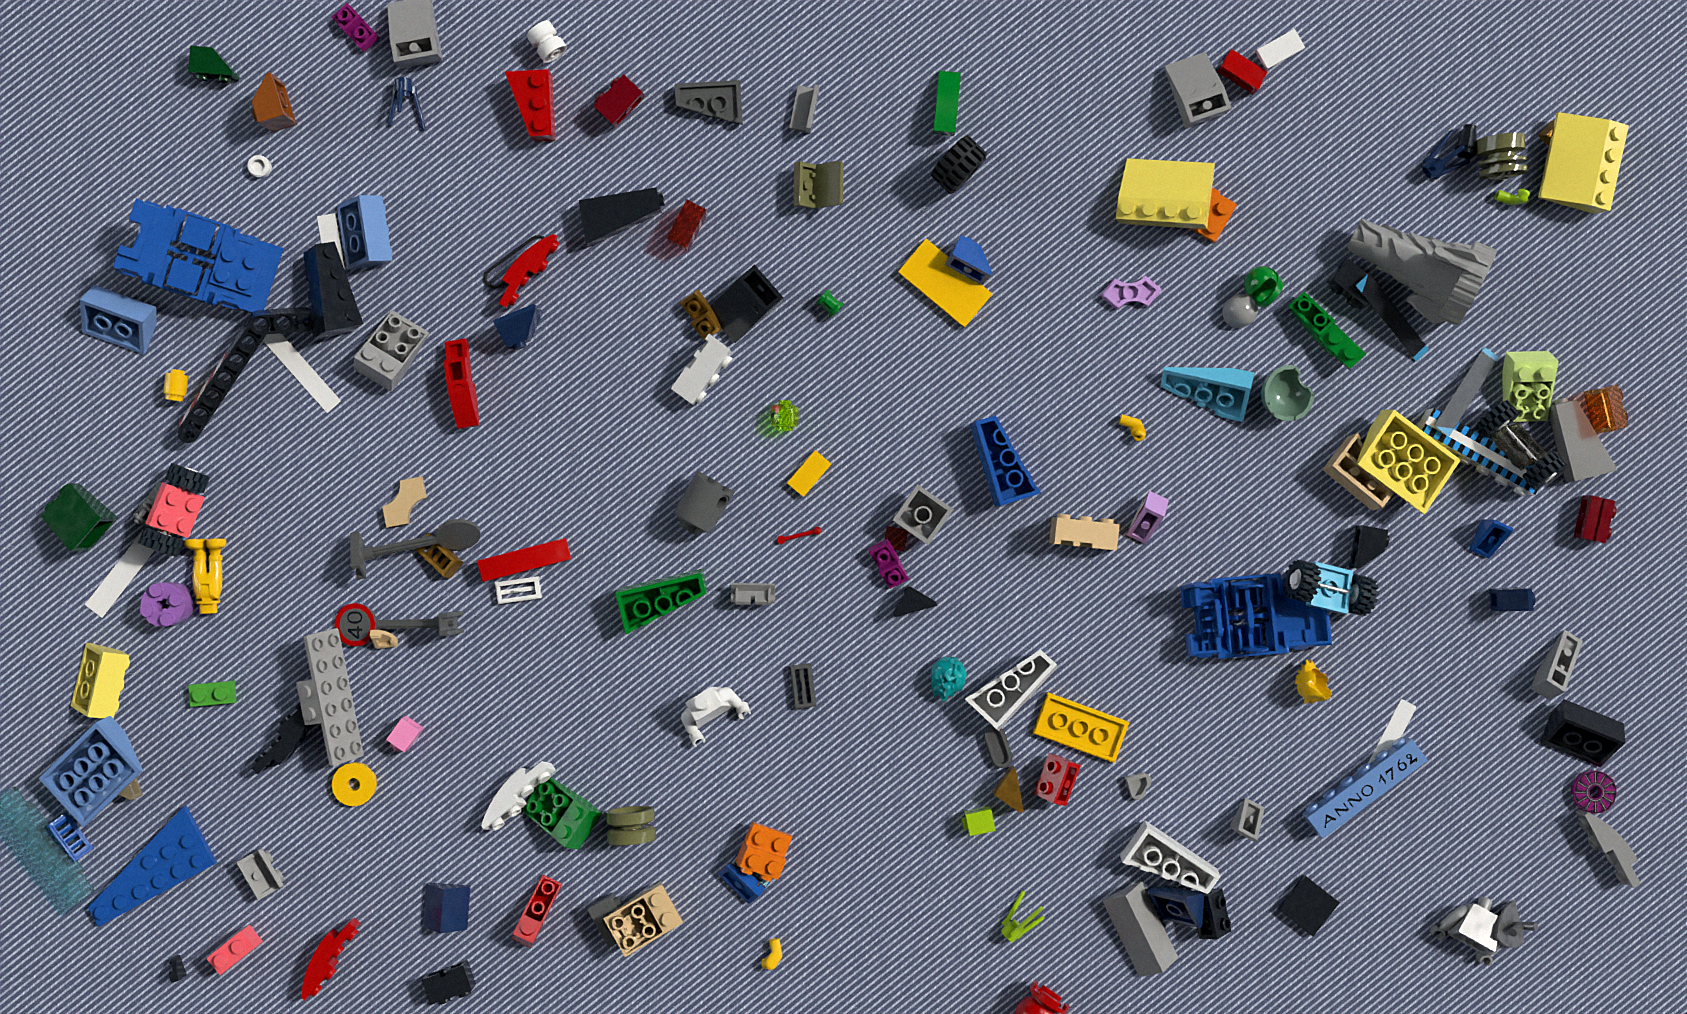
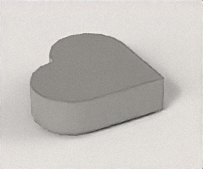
M1144 772L1124 777L1130 797L1134 800L1143 799L1146 789L1151 786V777Z

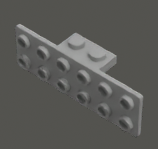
M334 628L304 636V643L312 679L296 682L304 724L321 723L329 765L336 766L364 755L339 630Z

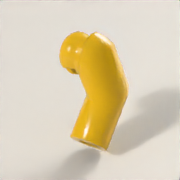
M1121 414L1118 424L1129 427L1134 440L1139 442L1144 440L1146 430L1142 421Z

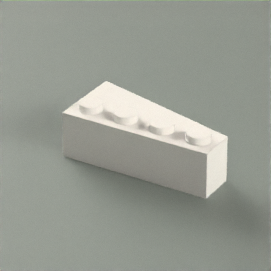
M1147 821L1142 823L1120 854L1122 863L1139 867L1146 872L1150 871L1161 875V877L1168 880L1180 882L1182 885L1206 894L1211 891L1221 877L1216 867Z

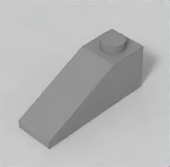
M1563 630L1537 670L1531 689L1547 700L1564 693L1583 641L1570 632Z

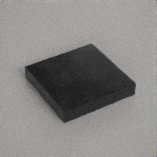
M1303 875L1277 909L1314 937L1340 902L1306 875Z

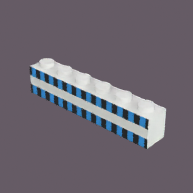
M1435 408L1426 409L1417 427L1452 454L1456 455L1461 463L1474 465L1477 467V472L1486 476L1490 474L1495 477V482L1503 486L1509 485L1513 487V491L1523 497H1526V495H1536L1538 489L1533 490L1522 477L1534 465L1533 463L1458 422L1451 435L1447 436L1434 426L1442 412Z

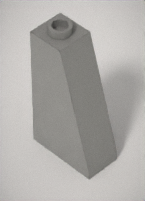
M1567 397L1554 400V405H1550L1549 418L1558 454L1567 464L1563 469L1565 481H1578L1617 471L1614 462L1578 401H1568Z

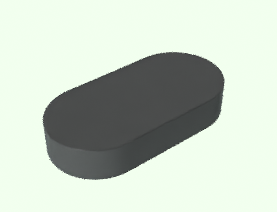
M990 725L985 729L983 738L991 761L998 768L1008 767L1013 760V755L1006 734L1002 728L998 731L993 725Z

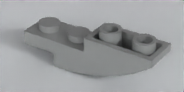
M1577 810L1576 813L1579 817L1577 821L1580 827L1586 830L1590 846L1594 850L1605 853L1607 860L1617 870L1615 872L1617 879L1622 884L1632 888L1640 885L1641 883L1631 866L1638 859L1627 842L1617 831L1600 818L1583 810Z

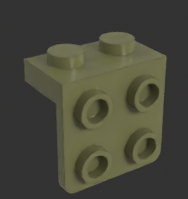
M801 161L794 162L793 206L813 210L841 205L843 203V162L833 161L816 165Z

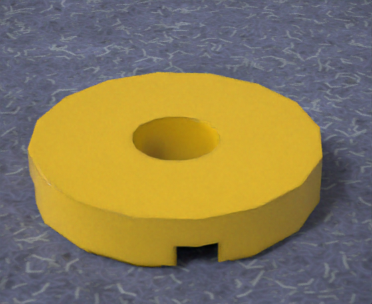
M360 762L345 764L336 771L332 780V790L337 800L344 805L359 806L371 799L376 792L377 779L375 773L368 768L369 766ZM351 778H356L360 782L358 790L350 787L349 782Z

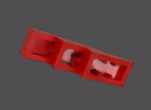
M563 538L477 561L481 581L484 582L570 560L571 555L567 540Z

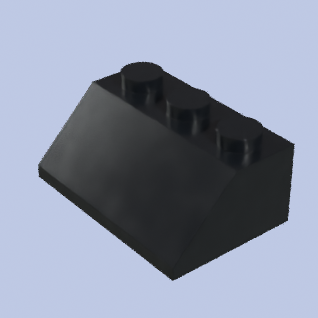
M1563 699L1551 712L1540 743L1601 767L1626 743L1624 723Z

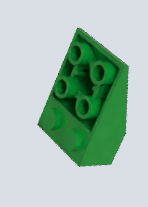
M552 777L546 782L537 785L527 800V804L522 808V811L561 845L565 848L577 850L580 849L603 814L586 799Z

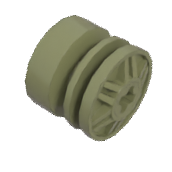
M1502 133L1478 139V156L1488 157V159L1478 163L1479 168L1484 169L1479 171V178L1505 180L1527 173V165H1518L1527 161L1526 156L1516 155V153L1526 149L1525 134Z

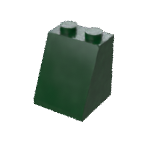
M79 483L66 484L60 489V495L56 500L46 505L44 508L45 512L41 517L70 551H90L116 522L118 517Z

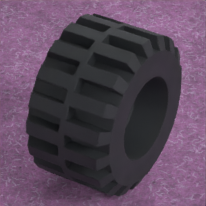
M969 135L964 136L940 159L933 168L931 177L949 194L955 193L983 164L988 153Z

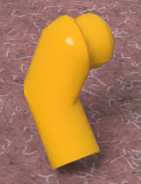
M779 938L769 939L771 953L768 957L762 959L761 966L763 969H775L782 959Z

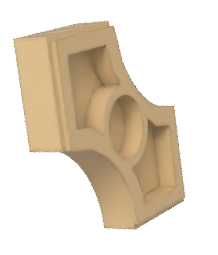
M423 477L400 480V489L396 498L391 503L382 506L386 528L410 523L412 508L416 503L427 498Z

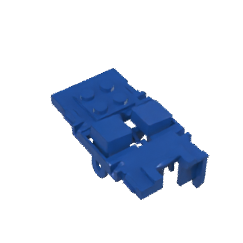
M139 199L135 200L129 216V222L139 224V231L132 249L122 245L119 246L113 265L116 273L135 278L136 276L141 277L144 284L212 306H216L218 302L224 307L234 310L237 308L249 313L265 309L284 248L261 240L259 241V238L247 234L244 236L240 234L241 229H234L230 225L179 208H172L168 204L166 208H163L147 200L146 202ZM186 216L188 217L180 242L191 246L190 252L170 246L172 241H178ZM216 226H218L219 230L211 254L216 255L215 260L197 255V248L209 251ZM169 250L186 255L188 258L187 261L177 258L173 260L166 284L190 293H195L203 270L201 266L193 264L194 258L213 264L212 270L206 268L197 296L163 285L172 256L167 255Z
M1281 573L1208 579V584L1194 582L1180 586L1181 608H1193L1196 634L1184 635L1187 657L1197 656V658H1206L1215 655L1216 659L1289 653V648L1303 650L1307 649V647L1332 645L1329 611L1306 606V602L1288 598L1287 594L1284 593L1285 588H1283V584L1286 581H1283L1284 577H1281ZM1255 578H1259V579H1260V583H1258L1257 580L1230 581V580L1255 579ZM1259 588H1261L1262 607H1268V612L1253 614L1252 608L1260 607ZM1231 608H1244L1245 614L1228 616V610H1231ZM1269 617V622H1264L1267 646L1263 645L1262 625L1254 623V618ZM1245 619V624L1229 625V620ZM1235 652H1238V653H1240V652H1259V653L1236 654Z

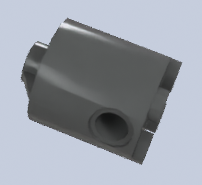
M697 470L673 511L678 516L680 527L694 535L706 532L711 534L735 492Z

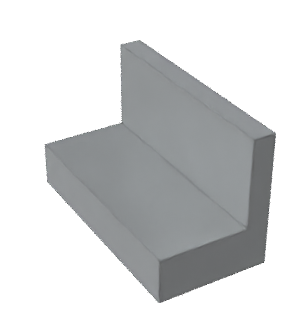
M815 84L814 88L798 85L789 127L790 130L811 134L819 96V85Z

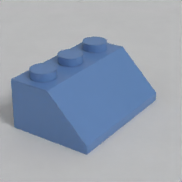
M358 195L337 205L346 269L353 270L378 266L392 261V248L389 242V228L386 223V208L383 203V197Z
M93 285L80 299L82 333L145 354L157 324L156 307Z

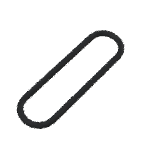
M535 235L531 237L526 242L517 247L515 250H513L511 253H509L507 256H505L496 264H494L492 267H490L484 274V281L486 285L493 289L503 286L506 283L504 281H502L498 285H491L487 280L488 273L492 271L494 268H496L498 265L503 263L505 260H507L509 257H511L513 254H515L517 251L522 249L532 240L536 238L543 239L545 237L542 235Z

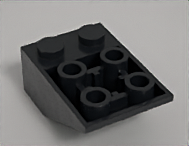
M754 264L710 307L716 315L721 328L736 343L784 301V297Z

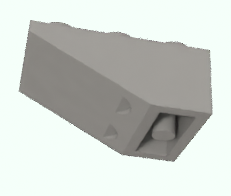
M403 0L387 3L390 43L395 64L401 69L443 61L432 0Z
M1206 52L1164 66L1185 128L1225 115L1232 108L1225 87Z
M392 310L355 355L354 370L392 392L406 374L429 336V332Z

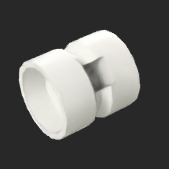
M549 20L538 23L526 35L532 46L538 48L537 53L544 63L557 59L567 49L562 38L555 36L557 31Z

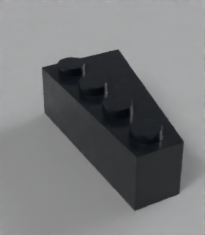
M335 241L315 244L303 253L306 280L309 281L310 289L308 291V299L311 300L312 306L310 316L311 321L314 323L313 339L350 333L364 323Z

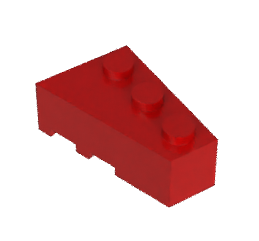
M549 69L505 71L532 140L534 142L556 141L553 76Z

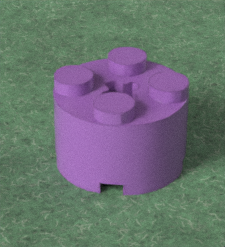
M179 582L153 584L144 592L141 598L140 613L148 622L155 626L177 625L191 616L194 609V599L192 600L190 590Z

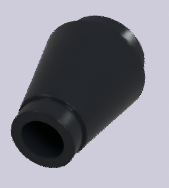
M1465 124L1463 126L1455 150L1460 146H1464V150L1457 154L1458 157L1465 159L1473 158L1477 152L1476 125Z

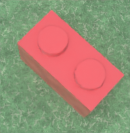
M248 925L206 959L218 974L221 975L263 941L254 929Z

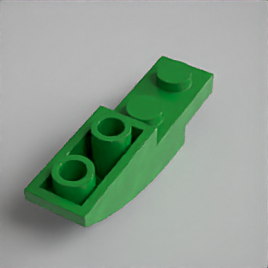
M1305 291L1288 306L1296 319L1332 358H1337L1349 371L1365 357L1366 353L1335 324L1336 321Z

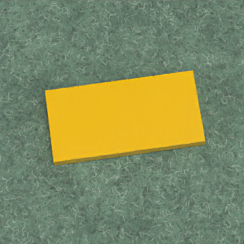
M925 239L898 273L965 328L992 296V293L978 282L946 266L945 263L948 256L928 239Z
M1047 692L1032 733L1115 763L1130 722Z

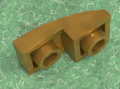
M698 289L682 299L680 302L681 306L693 319L691 325L703 340H705L708 334L712 336L721 330L716 315Z

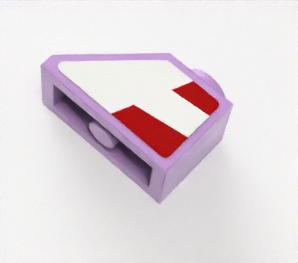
M1149 491L1141 502L1126 535L1146 544L1165 517L1169 500Z

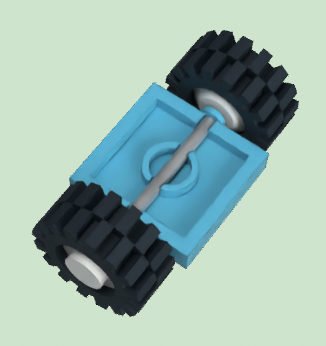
M1294 560L1292 562L1293 565L1290 564L1288 566L1289 570L1285 572L1287 576L1283 578V581H1286L1283 584V588H1285L1284 593L1287 594L1288 598L1306 602V606L1339 614L1352 613L1367 616V614L1371 613V609L1375 608L1374 602L1377 603L1378 601L1376 596L1379 595V591L1376 590L1379 587L1376 584V580L1358 574L1353 575L1351 570L1319 562Z

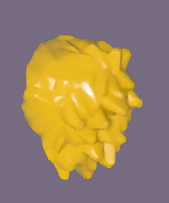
M1306 659L1305 664L1301 665L1302 669L1298 671L1299 674L1296 676L1297 692L1304 698L1305 704L1328 700L1332 695V691L1327 688V681L1329 679L1326 674L1319 671L1311 659L1309 661Z

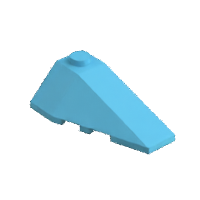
M1164 367L1160 387L1182 398L1188 397L1196 401L1198 406L1202 408L1206 406L1214 410L1215 414L1222 418L1243 422L1255 373L1235 368Z

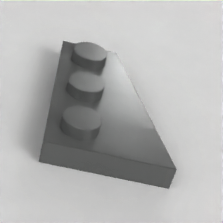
M740 80L675 84L677 108L743 125Z

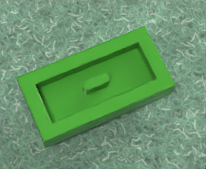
M235 680L188 685L190 707L237 702Z

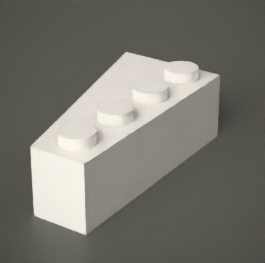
M1039 650L1016 667L965 698V700L999 731L1058 666L1042 650Z

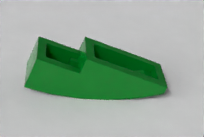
M939 70L933 134L955 135L961 73Z

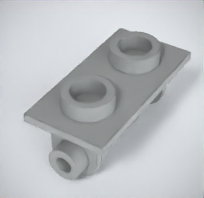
M731 583V603H735V605H751V600H755V605L770 606L771 603H775V584Z

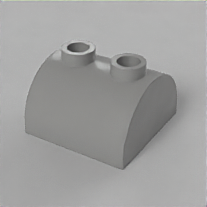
M917 484L894 516L893 521L929 545L954 509Z

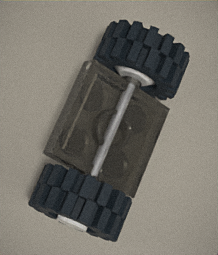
M1508 400L1503 401L1491 409L1489 413L1485 414L1477 422L1476 426L1486 438H1491L1495 442L1496 447L1503 451L1511 463L1520 471L1532 466L1522 477L1533 490H1537L1559 474L1567 464L1555 451L1547 454L1519 422L1509 426L1520 413Z

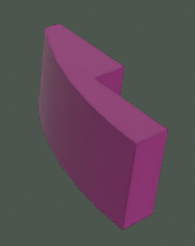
M348 3L332 16V19L363 52L380 38Z
M888 538L868 548L869 554L879 567L880 575L890 589L909 580L906 570Z

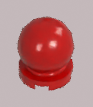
M1033 981L1029 987L1032 995L1024 997L1018 1003L1015 1014H1066L1070 1006L1068 1003L1063 1005L1059 1002L1061 997L1045 985L1040 988L1038 987V982Z

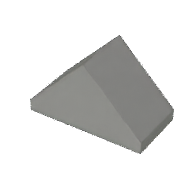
M1245 798L1229 827L1256 843L1259 837L1264 807Z

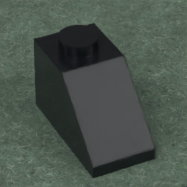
M1356 525L1348 568L1360 569L1382 554L1389 545L1390 537L1388 530Z

